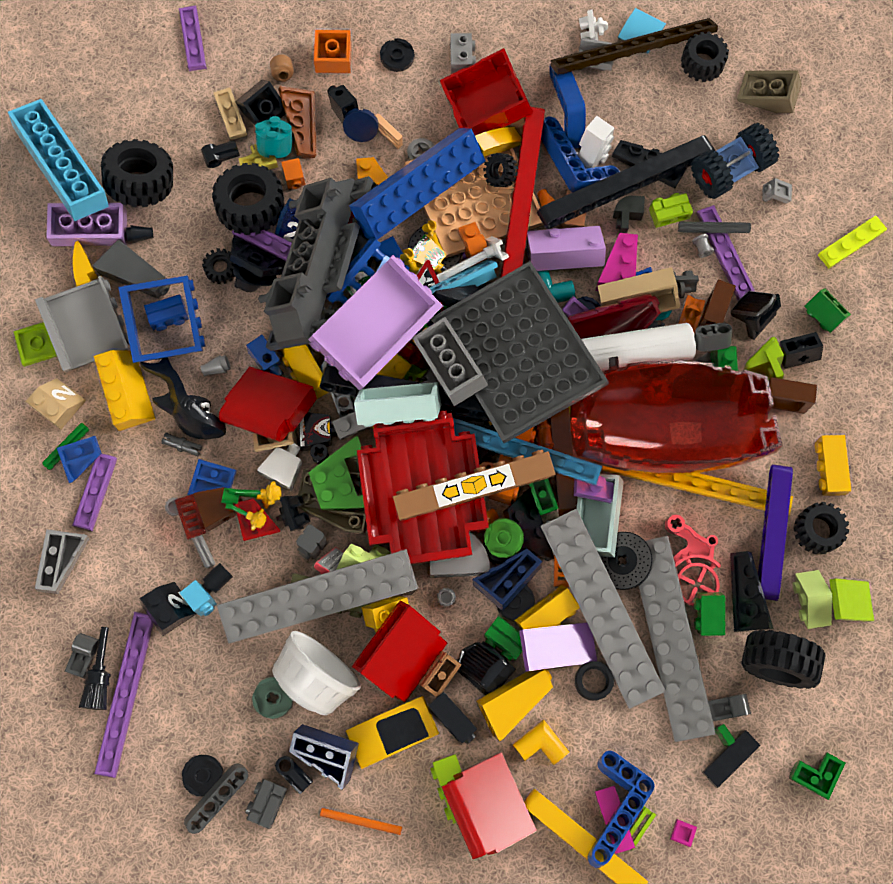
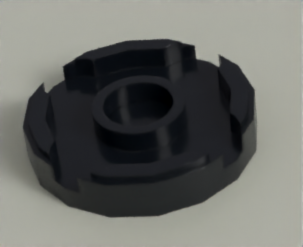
M396 38L385 42L381 47L380 59L383 66L388 70L400 72L408 69L413 64L415 54L412 45L408 41Z
M526 585L503 611L497 607L498 612L502 617L514 621L534 606L535 599L532 590Z
M210 755L192 757L182 770L184 788L195 796H205L223 776L221 763Z

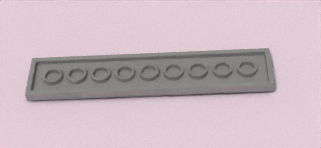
M577 509L541 525L540 527L608 667L612 671L628 708L630 709L666 692Z
M669 536L647 540L645 542L651 549L653 565L648 578L639 585L660 680L666 691L664 692L674 740L679 742L715 735L714 723Z
M407 549L221 603L217 605L229 644L418 589Z

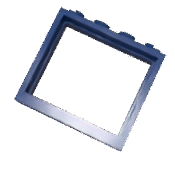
M181 276L118 287L133 363L202 352L203 347H206L204 336H200L199 328H202L201 319L196 316V310L199 308L197 298L193 299L192 291H195L193 279L190 280L188 276ZM183 283L195 346L142 355L130 292Z

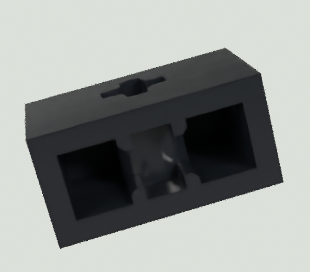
M817 332L780 341L779 345L784 354L782 360L784 369L819 361L822 358L823 344Z

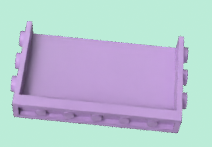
M394 255L308 339L311 342V347L317 352L320 351L325 356V361L329 365L335 366L339 370L340 376L345 380H349L359 391L443 307L432 295V291L418 281L419 279L416 274L409 272L404 267L403 261Z

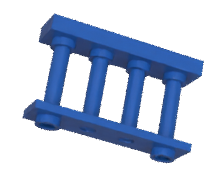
M371 237L350 262L342 290L327 293L326 298L330 302L339 301L344 304L348 300L343 295V291L347 286H351L356 291L362 287L355 280V276L359 271H363L370 278L376 273L368 266L367 261L371 256H375L382 262L385 257L380 251L379 246L381 243L377 239Z

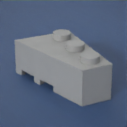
M46 529L35 589L38 592L59 594L89 541V537L84 534Z

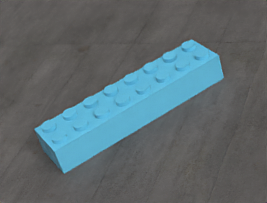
M42 99L8 111L13 129L74 221L109 207L104 189Z

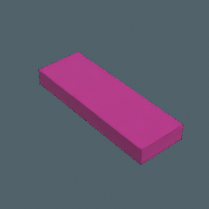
M615 786L595 791L605 826L620 805ZM617 817L619 825L625 826V820L622 817ZM630 830L623 838L615 854L635 848ZM608 834L611 844H614V837L611 834Z

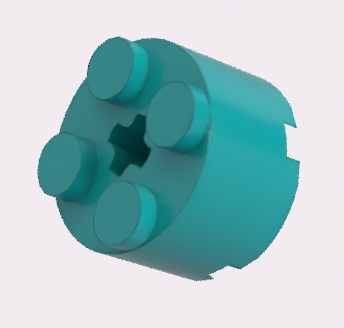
M272 116L269 120L255 125L256 147L260 155L270 158L269 155H273L275 158H282L291 153V125L280 120L277 116Z

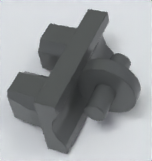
M692 270L684 271L682 276H676L674 272L679 298H684L685 293L696 292L697 282L699 281L698 275H694Z

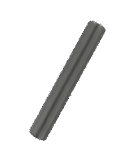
M680 221L678 224V232L750 233L751 223Z

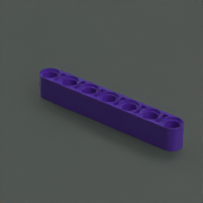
M774 464L771 465L769 470L758 576L765 600L778 601L781 588L793 468Z

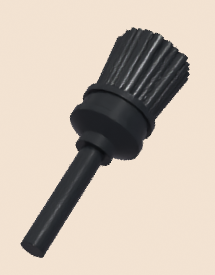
M101 627L96 662L91 670L85 672L86 676L83 682L85 687L79 708L107 710V686L110 685L109 678L111 674L105 671L106 666L103 665L109 627Z

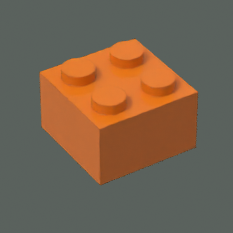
M315 30V72L351 73V31Z

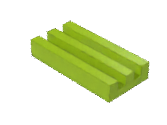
M645 806L630 830L632 836L646 814L649 815L633 840L635 847L656 816L655 813Z

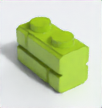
M674 193L666 199L661 197L654 199L649 207V212L655 228L690 219L693 209L686 193L681 195L680 193Z

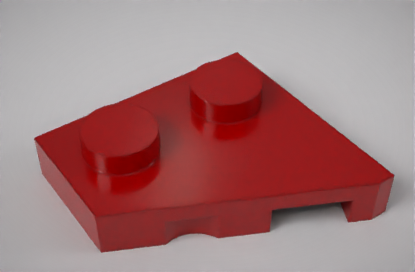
M254 498L235 504L236 507L246 512L255 513L262 509ZM264 511L263 514L267 517L264 526L261 529L256 527L255 530H251L250 520L237 512L243 541L279 533L280 529Z

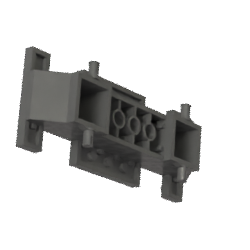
M369 176L357 180L351 178L338 182L328 178L304 185L299 198L289 202L291 209L297 208L294 216L299 222L281 278L274 279L272 287L267 294L259 295L258 297L260 303L266 302L264 313L269 316L273 329L270 331L266 348L270 351L310 344L311 342L308 339L327 321V319L320 321L327 293L342 290L360 229L356 222L348 224L352 212L349 205L355 199H359L371 190L373 180Z

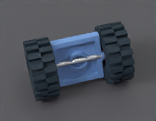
M754 123L740 131L734 141L717 151L708 150L694 158L691 162V171L693 172V178L696 179L695 183L704 191L705 196L708 195V198L716 199L733 188L734 182L753 171L761 172L772 166L779 160V154L777 153L779 148L776 147L777 142L773 140V134H770L769 129H765L763 124Z

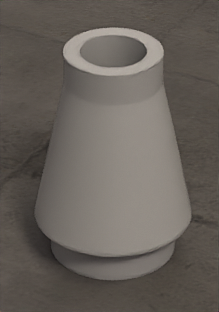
M219 355L201 366L204 376L227 373V370L231 369L226 355Z

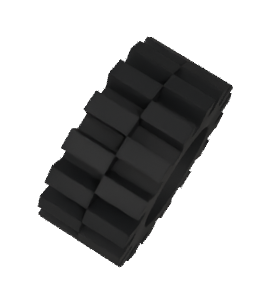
M496 153L491 154V157L487 158L489 162L484 163L487 167L483 168V171H486L484 178H488L486 182L490 183L489 185L508 187V185L511 186L513 184L511 181L515 182L516 178L514 176L518 175L515 170L518 169V166H515L517 162L513 160V156ZM500 164H502L503 166V174L501 177L498 174V168Z
M216 248L217 252L211 250V255L206 254L207 259H203L204 264H202L207 278L211 279V282L215 283L216 281L220 285L221 282L226 284V280L231 282L232 276L235 277L233 268L236 264L229 261L230 251L227 252L226 249L221 251L220 248ZM218 261L227 263V268L222 272H216L213 269L214 264Z

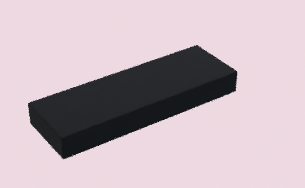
M744 730L735 739V742L728 746L702 773L718 788L761 745L747 730Z

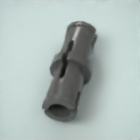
M167 432L164 434L166 439L162 438L163 445L174 447L179 452L185 451L197 457L200 455V452L197 450L201 451L202 445L187 441L185 437L179 438Z

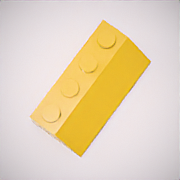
M306 344L276 350L277 352H282L283 357L281 359L285 367L289 366L292 372L290 375L293 380L313 386L317 399L329 393L320 388L323 373Z
M110 350L95 355V363L113 425L118 431L155 420L139 363H133L131 350Z

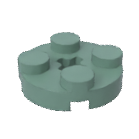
M275 677L266 678L259 682L253 692V706L263 717L277 719L286 715L292 708L293 700L282 690ZM272 692L274 693V695L279 696V698L276 699L275 704H273L272 701L268 702V698L270 697V693Z

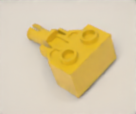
M396 595L363 606L362 612L366 627H371L377 632L400 600L409 605L407 597Z

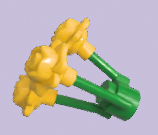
M273 481L265 489L261 490L224 488L221 503L226 504L225 508L232 509L246 516V519L250 520L251 530H255L256 527L261 529L267 518L263 514L264 509L252 513L250 511L246 512L233 504H238L239 496L253 497L256 500H262L265 509H267L269 505H273L275 501L280 500L281 487L276 486V482Z

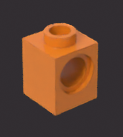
M299 158L281 162L288 189H299L304 186L305 180Z

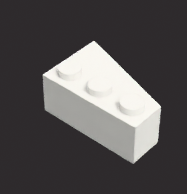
M598 116L585 129L579 143L581 150L576 152L586 169L597 167L600 163L603 164L607 160L608 152L611 149L610 143L614 139V127Z

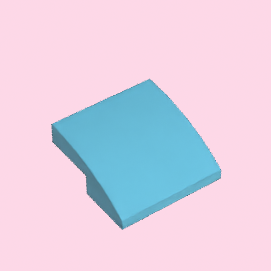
M635 8L623 26L618 38L627 40L661 31L666 23Z

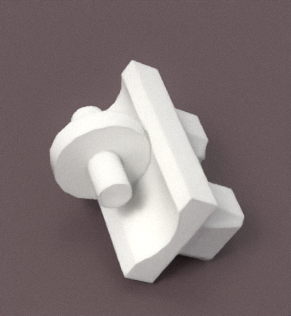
M588 10V16L579 18L581 30L589 28V31L581 33V39L598 41V32L600 36L604 35V31L608 29V23L603 21L601 17L596 22L593 10Z

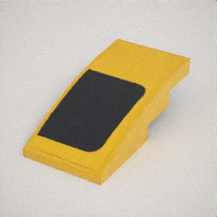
M424 696L346 730L349 740L359 743L356 758L361 769L439 735Z

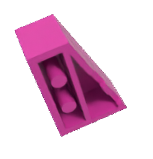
M619 233L595 291H598V285L636 276L638 234Z

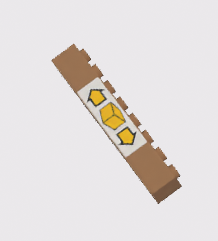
M538 450L532 452V456L527 458L521 455L512 458L513 462L506 464L505 461L494 463V467L486 469L485 466L476 468L474 473L466 475V472L454 475L455 479L448 481L447 478L438 479L435 481L436 484L428 486L427 483L416 486V490L408 492V489L396 492V496H393L399 520H407L554 477L556 474L549 451Z

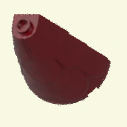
M648 293L572 314L567 318L581 339L647 329L661 313L658 307L660 302L655 295L652 296Z

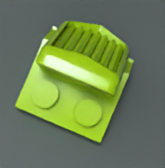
M771 337L746 362L743 375L745 380L765 373L766 383L771 377L783 379L784 373L781 369L784 354L776 337Z

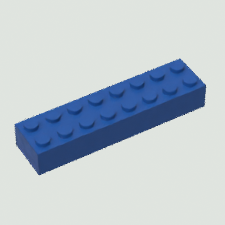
M471 128L457 129L350 204L349 207L365 238L370 239L373 237L378 240L486 162Z

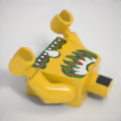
M430 220L422 226V230L428 232V234L421 238L413 250L411 248L404 249V254L400 255V259L409 267V271L417 274L426 259L430 261L437 274L449 269L442 264L446 253L443 251L436 233L433 232L437 228L434 220Z

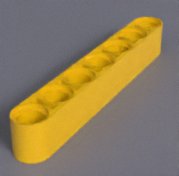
M533 789L524 801L528 812L588 860V854L597 839L536 789ZM596 851L595 858L603 862V854ZM613 854L606 865L598 868L616 884H648L644 877L615 854Z

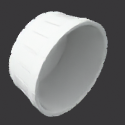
M298 631L290 633L272 669V673L280 687L292 700L303 708L320 715L332 713L361 688L358 678L341 659L315 639Z

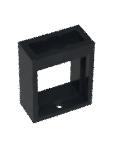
M445 692L440 694L428 706L431 712L461 745L464 742L468 745L477 736L474 733L477 728Z

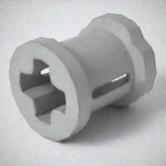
M707 234L699 235L692 240L699 251V258L707 257L714 252V249L708 242L709 237Z

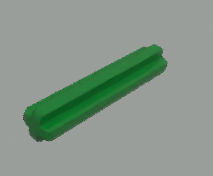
M80 423L58 447L80 441L89 432V428ZM57 448L42 462L43 466L48 470H52L61 460Z

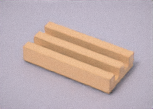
M377 113L375 116L378 119V130L399 149L403 145L402 135Z

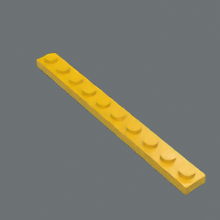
M607 450L603 451L600 464L602 471L765 511L767 490ZM790 496V505H789V514H788V516L790 515V512H791L793 496Z

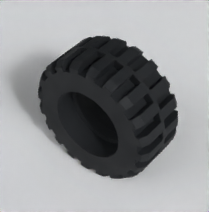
M133 139L132 141L123 140L122 143L117 142L112 147H109L101 158L102 186L116 202L120 201L123 205L127 206L128 204L132 207L156 205L158 201H163L173 188L172 159L162 147L159 148L155 143L151 144L146 140L138 141V139ZM130 172H143L146 174L137 175L130 174Z
M242 163L241 166L234 165L232 169H226L223 175L216 179L212 188V199L219 221L228 230L233 229L235 233L241 234L242 232L244 235H250V233L255 232V234H260L261 230L267 231L271 229V225L275 226L278 223V219L283 215L285 202L281 181L272 170H268L263 165L261 167L256 163H252V165H248V163ZM245 193H258L264 196L258 203L243 206L234 203L236 198Z
M755 630L747 636L741 664L749 674L767 682L791 688L811 689L821 682L826 655L820 645L806 638L781 631Z

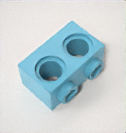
M196 580L179 592L192 610L200 616L209 615L214 611V606L217 604L206 589Z

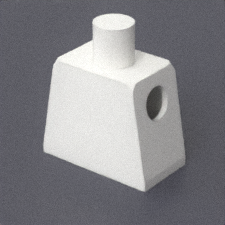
M295 443L291 444L286 451L280 447L275 448L257 469L258 473L272 482L275 481L276 484L291 492L302 466L301 459L296 457L300 446Z

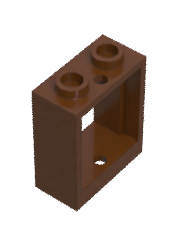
M717 280L709 295L698 327L723 323L736 285Z
M771 377L767 383H764L763 388L759 389L757 399L760 400V407L805 414L816 403L817 385Z

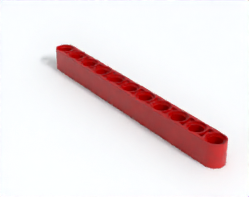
M530 106L533 113L524 117L517 164L518 169L516 170L518 175L515 177L504 250L509 257L503 260L501 277L523 265L545 109Z

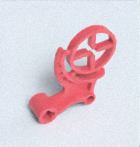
M672 515L665 521V529L667 532L687 541V546L674 556L676 567L685 560L687 566L683 567L678 573L679 580L681 579L691 585L695 584L694 580L683 576L682 573L690 567H702L697 582L702 581L706 570H708L714 578L715 591L704 585H700L699 588L705 592H719V579L713 570L715 567H721L713 559L714 548L718 544V538L715 535H709L704 538L697 534L690 526L686 525L683 517ZM676 520L679 527L674 529L672 528L673 524H670V522ZM709 539L712 540V542H713L712 545L709 543V541H708ZM690 559H703L710 562L711 565L707 566L702 563H691ZM697 587L692 589L688 600L683 596L684 603L694 606L692 601L698 590Z

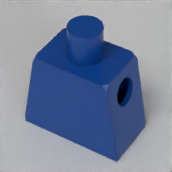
M262 334L246 345L248 353L261 370L279 376L284 374L279 367L281 364L279 357L274 350L270 351L266 348L267 340ZM266 359L271 360L269 363L265 362Z

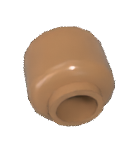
M283 54L276 55L271 59L270 71L275 80L285 82L292 78L294 68L288 56Z

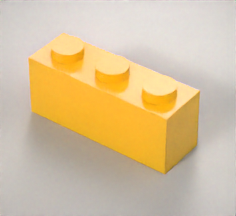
M822 435L815 442V452L818 453L819 459L817 461V471L820 472L821 477L819 479V489L822 490L823 496L847 495L851 492L845 435Z
M560 585L514 621L521 630L560 626L565 618L575 615L576 610L580 607L569 589Z

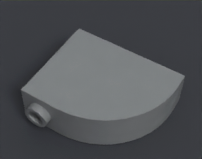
M469 532L472 556L430 561V577L481 576L490 569L489 557L485 547L476 536Z

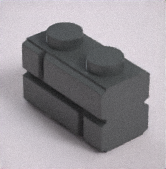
M308 524L303 531L304 534H301L296 540L297 551L307 560L310 558L316 560L321 553L320 550H323L327 545V540L323 532Z
M267 779L258 782L254 790V794H257L254 802H249L245 811L248 814L246 819L271 829L288 788Z

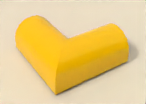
M544 719L512 745L524 761L541 749L551 763L555 765L569 753L568 749Z

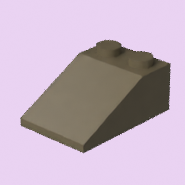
M798 70L746 71L737 100L775 113H793L802 85Z

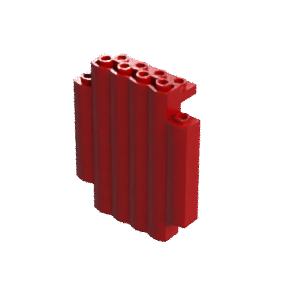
M439 411L438 418H435L433 421H423L422 419L415 420L412 423L399 421L391 425H384L383 423L373 425L376 448H373L372 445L361 446V450H357L369 545L389 543L391 553L407 549L411 564L472 556L469 532L489 528L484 497L400 521L393 496H396V492L408 489V492L416 490V486L421 484L434 485L438 479L447 478V481L455 479L454 475L466 472V475L474 473V469L480 468L475 433L470 434V431L458 433L459 436H455L452 413H447V411Z

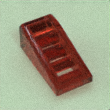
M194 494L174 500L187 540L206 534ZM192 503L190 506L181 508V506ZM192 510L195 511V513H192V514H189V515H186V516L183 515V513H186V512H189V511H192ZM197 518V521L186 524V521ZM200 525V528L192 531L188 530V528Z

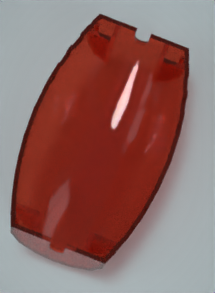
M665 360L629 363L626 367L620 368L613 366L609 370L603 371L609 382L608 385L570 406L572 444L577 457L623 471L659 475L696 474L716 471L777 453L783 445L777 417L772 416L768 420L769 411L774 405L768 377L744 369L742 372L731 370V366L726 365L724 368L713 366V363Z

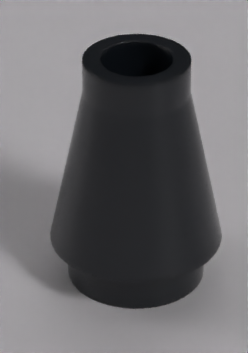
M133 225L126 227L128 242L136 243L154 238L152 227Z

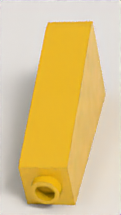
M547 669L527 671L476 701L492 736L498 741L504 739L553 688L550 681L552 676Z

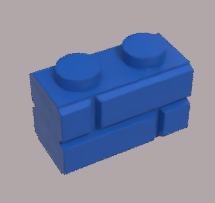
M180 294L144 305L153 331H163L167 326L173 324L182 325L186 320H189Z

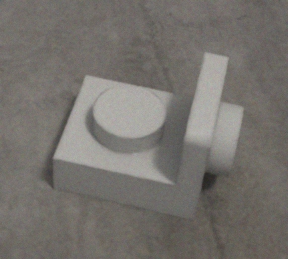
M774 178L763 185L762 200L767 202L773 198L787 204L791 201L792 185Z

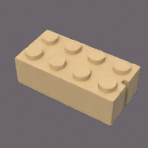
M672 267L598 285L602 306L616 303L618 300L649 293L652 296L655 295L659 300L660 305L658 307L661 313L680 308L678 287Z

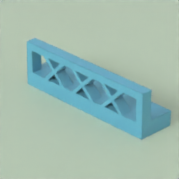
M487 259L429 287L433 294L436 290L469 285L480 286L497 277L494 270L498 267L497 262Z

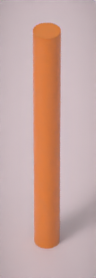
M322 808L320 812L322 817L401 835V826Z

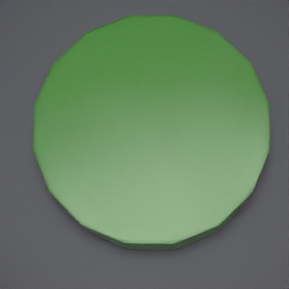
M499 518L491 523L484 534V542L489 552L499 558H509L516 555L523 545L524 534L521 527L515 521L507 518Z

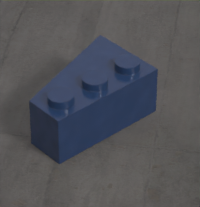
M526 549L507 559L499 566L489 569L488 572L481 576L473 578V586L503 611L542 568V561L530 550Z
M302 724L293 732L289 752L308 766L315 767L322 772L321 775L323 777L330 778L338 784L337 787L343 790L351 779L359 743Z

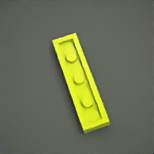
M875 215L819 252L818 256L830 269L883 234L887 228Z

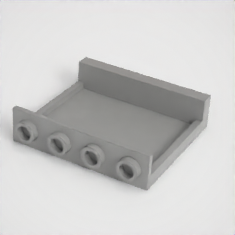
M101 276L97 280L50 297L35 299L62 370L65 372L95 362V355L110 350L130 349L128 334L123 329L125 322L122 315L117 314L116 308H118L116 299L114 297L111 298L109 293L111 286L108 280H104Z

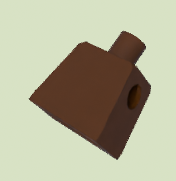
M225 487L193 493L203 524L208 531L236 516L234 510L225 508L226 504L221 503ZM239 496L238 502L243 501L242 496Z

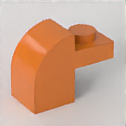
M476 222L458 228L459 235L465 246L467 259L482 252L487 247L485 238L480 233ZM487 258L484 259V260H482V261H480V262H478V263H476V264H474L473 266H475V265H477V264H479V263H481V262L487 260Z

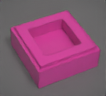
M676 819L670 839L691 847L697 827Z

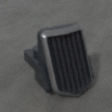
M748 291L732 308L731 316L744 322L748 337L755 340L777 315L776 311L781 307L780 295Z

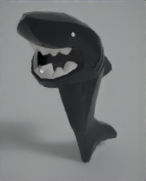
M162 358L158 363L140 362V366L145 371L162 378L167 383L169 392L163 396L152 398V401L159 408L173 416L184 434L204 440L220 438L226 434L225 423L221 422L213 413H210V401L204 397L187 395L179 375L173 369L168 358Z

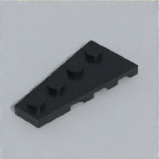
M620 140L612 157L632 167L661 153L658 149L653 148L649 150L643 148L642 145ZM687 168L658 181L676 189Z
M752 552L730 553L734 632L774 630Z

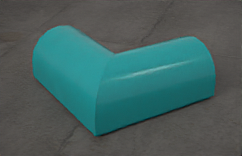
M549 270L537 271L557 303L568 301L572 296H576L572 280L552 284Z

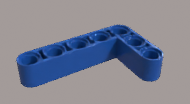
M550 64L551 81L564 112V132L574 149L581 148L579 143L586 125L585 102L572 71L557 75Z
M551 116L544 119L541 140L572 193L620 172L617 167L612 165L586 169L559 121Z
M606 751L598 759L597 766L603 774L628 792L588 854L589 864L595 868H601L610 861L655 788L654 782L649 776L614 751ZM604 758L610 759L613 763V766H607L604 762ZM621 771H627L630 779H625ZM639 783L645 784L647 792H643L639 788ZM628 800H633L636 803V809L629 806ZM617 817H622L626 825H619ZM607 834H611L614 837V844L607 841ZM596 851L603 854V862L595 858Z

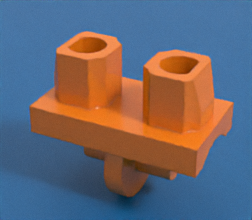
M687 295L678 324L689 323L693 332H695L705 300Z

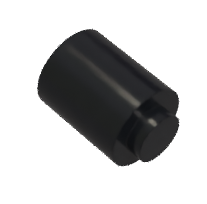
M219 563L202 579L204 581L202 586L209 593L212 591L217 593L233 576Z

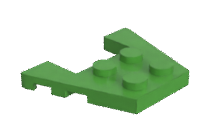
M358 436L351 439L308 472L321 510L364 509L363 495L357 496L345 462L347 459L356 457L357 450H361Z

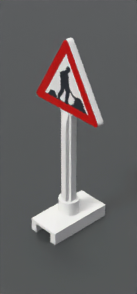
M491 236L485 239L488 247L484 248L482 252L437 275L430 261L426 259L416 276L423 286L429 288L486 258L489 259L494 256L503 261L509 256L501 251L500 245L503 244L502 240Z

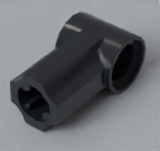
M235 140L217 146L215 144H207L201 149L208 168L218 167L222 161L240 156Z
M290 756L280 757L276 761V771L299 794L313 782ZM284 759L291 763V768L287 772L280 769V762Z

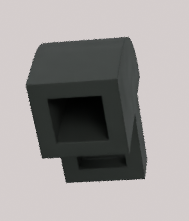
M631 195L619 200L613 213V218L617 219L616 229H619V233L628 232L629 220H642L645 196Z

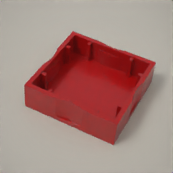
M504 48L481 59L474 65L461 69L440 80L445 95L453 109L458 127L471 128L475 136L490 130L504 128L533 113Z

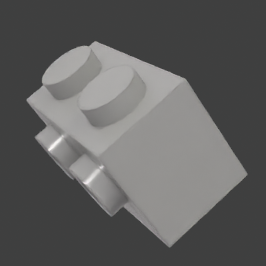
M451 33V74L476 63V56H472V51H475V40H472V33Z

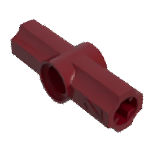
M411 340L397 353L410 364H414L422 370L430 369L419 348Z

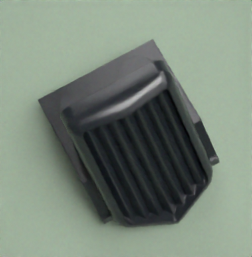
M483 641L482 643L475 642L462 649L458 661L462 665L457 672L485 696L503 686L516 669L494 648Z

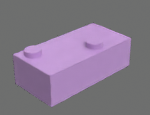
M48 203L47 240L51 246H74L76 241H79L82 246H112L118 239L126 245L127 210L121 203H108L109 207L74 221L63 203Z
M600 226L527 231L526 250L529 262L531 261L536 271L605 266L606 247Z

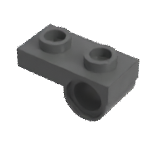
M82 633L78 634L73 641V652L64 672L85 679V672L89 671L97 652L99 639Z
M747 694L708 701L713 721L751 714Z

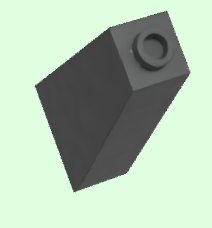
M119 239L93 265L98 274L126 286L167 279ZM171 285L138 291L159 299L167 294Z

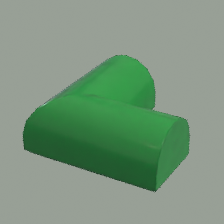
M826 752L816 770L799 760L794 764L789 779L829 800L846 762Z

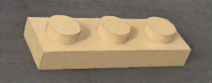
M231 88L214 92L230 140L248 136Z

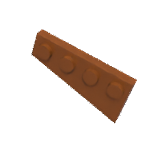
M280 86L278 91L287 122L292 127V140L296 154L301 157L315 158V92Z

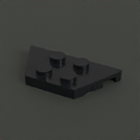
M236 235L233 236L229 261L235 263L238 267L252 272L255 276L282 275L286 263L285 260Z
M529 488L512 505L507 507L503 514L505 518L515 521L522 529L524 540L520 551L528 549L535 556L539 555L545 557L546 561L554 559V555L540 527L543 525V521Z

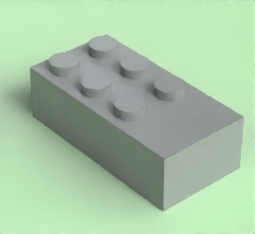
M446 317L412 337L454 406L488 386L483 374Z

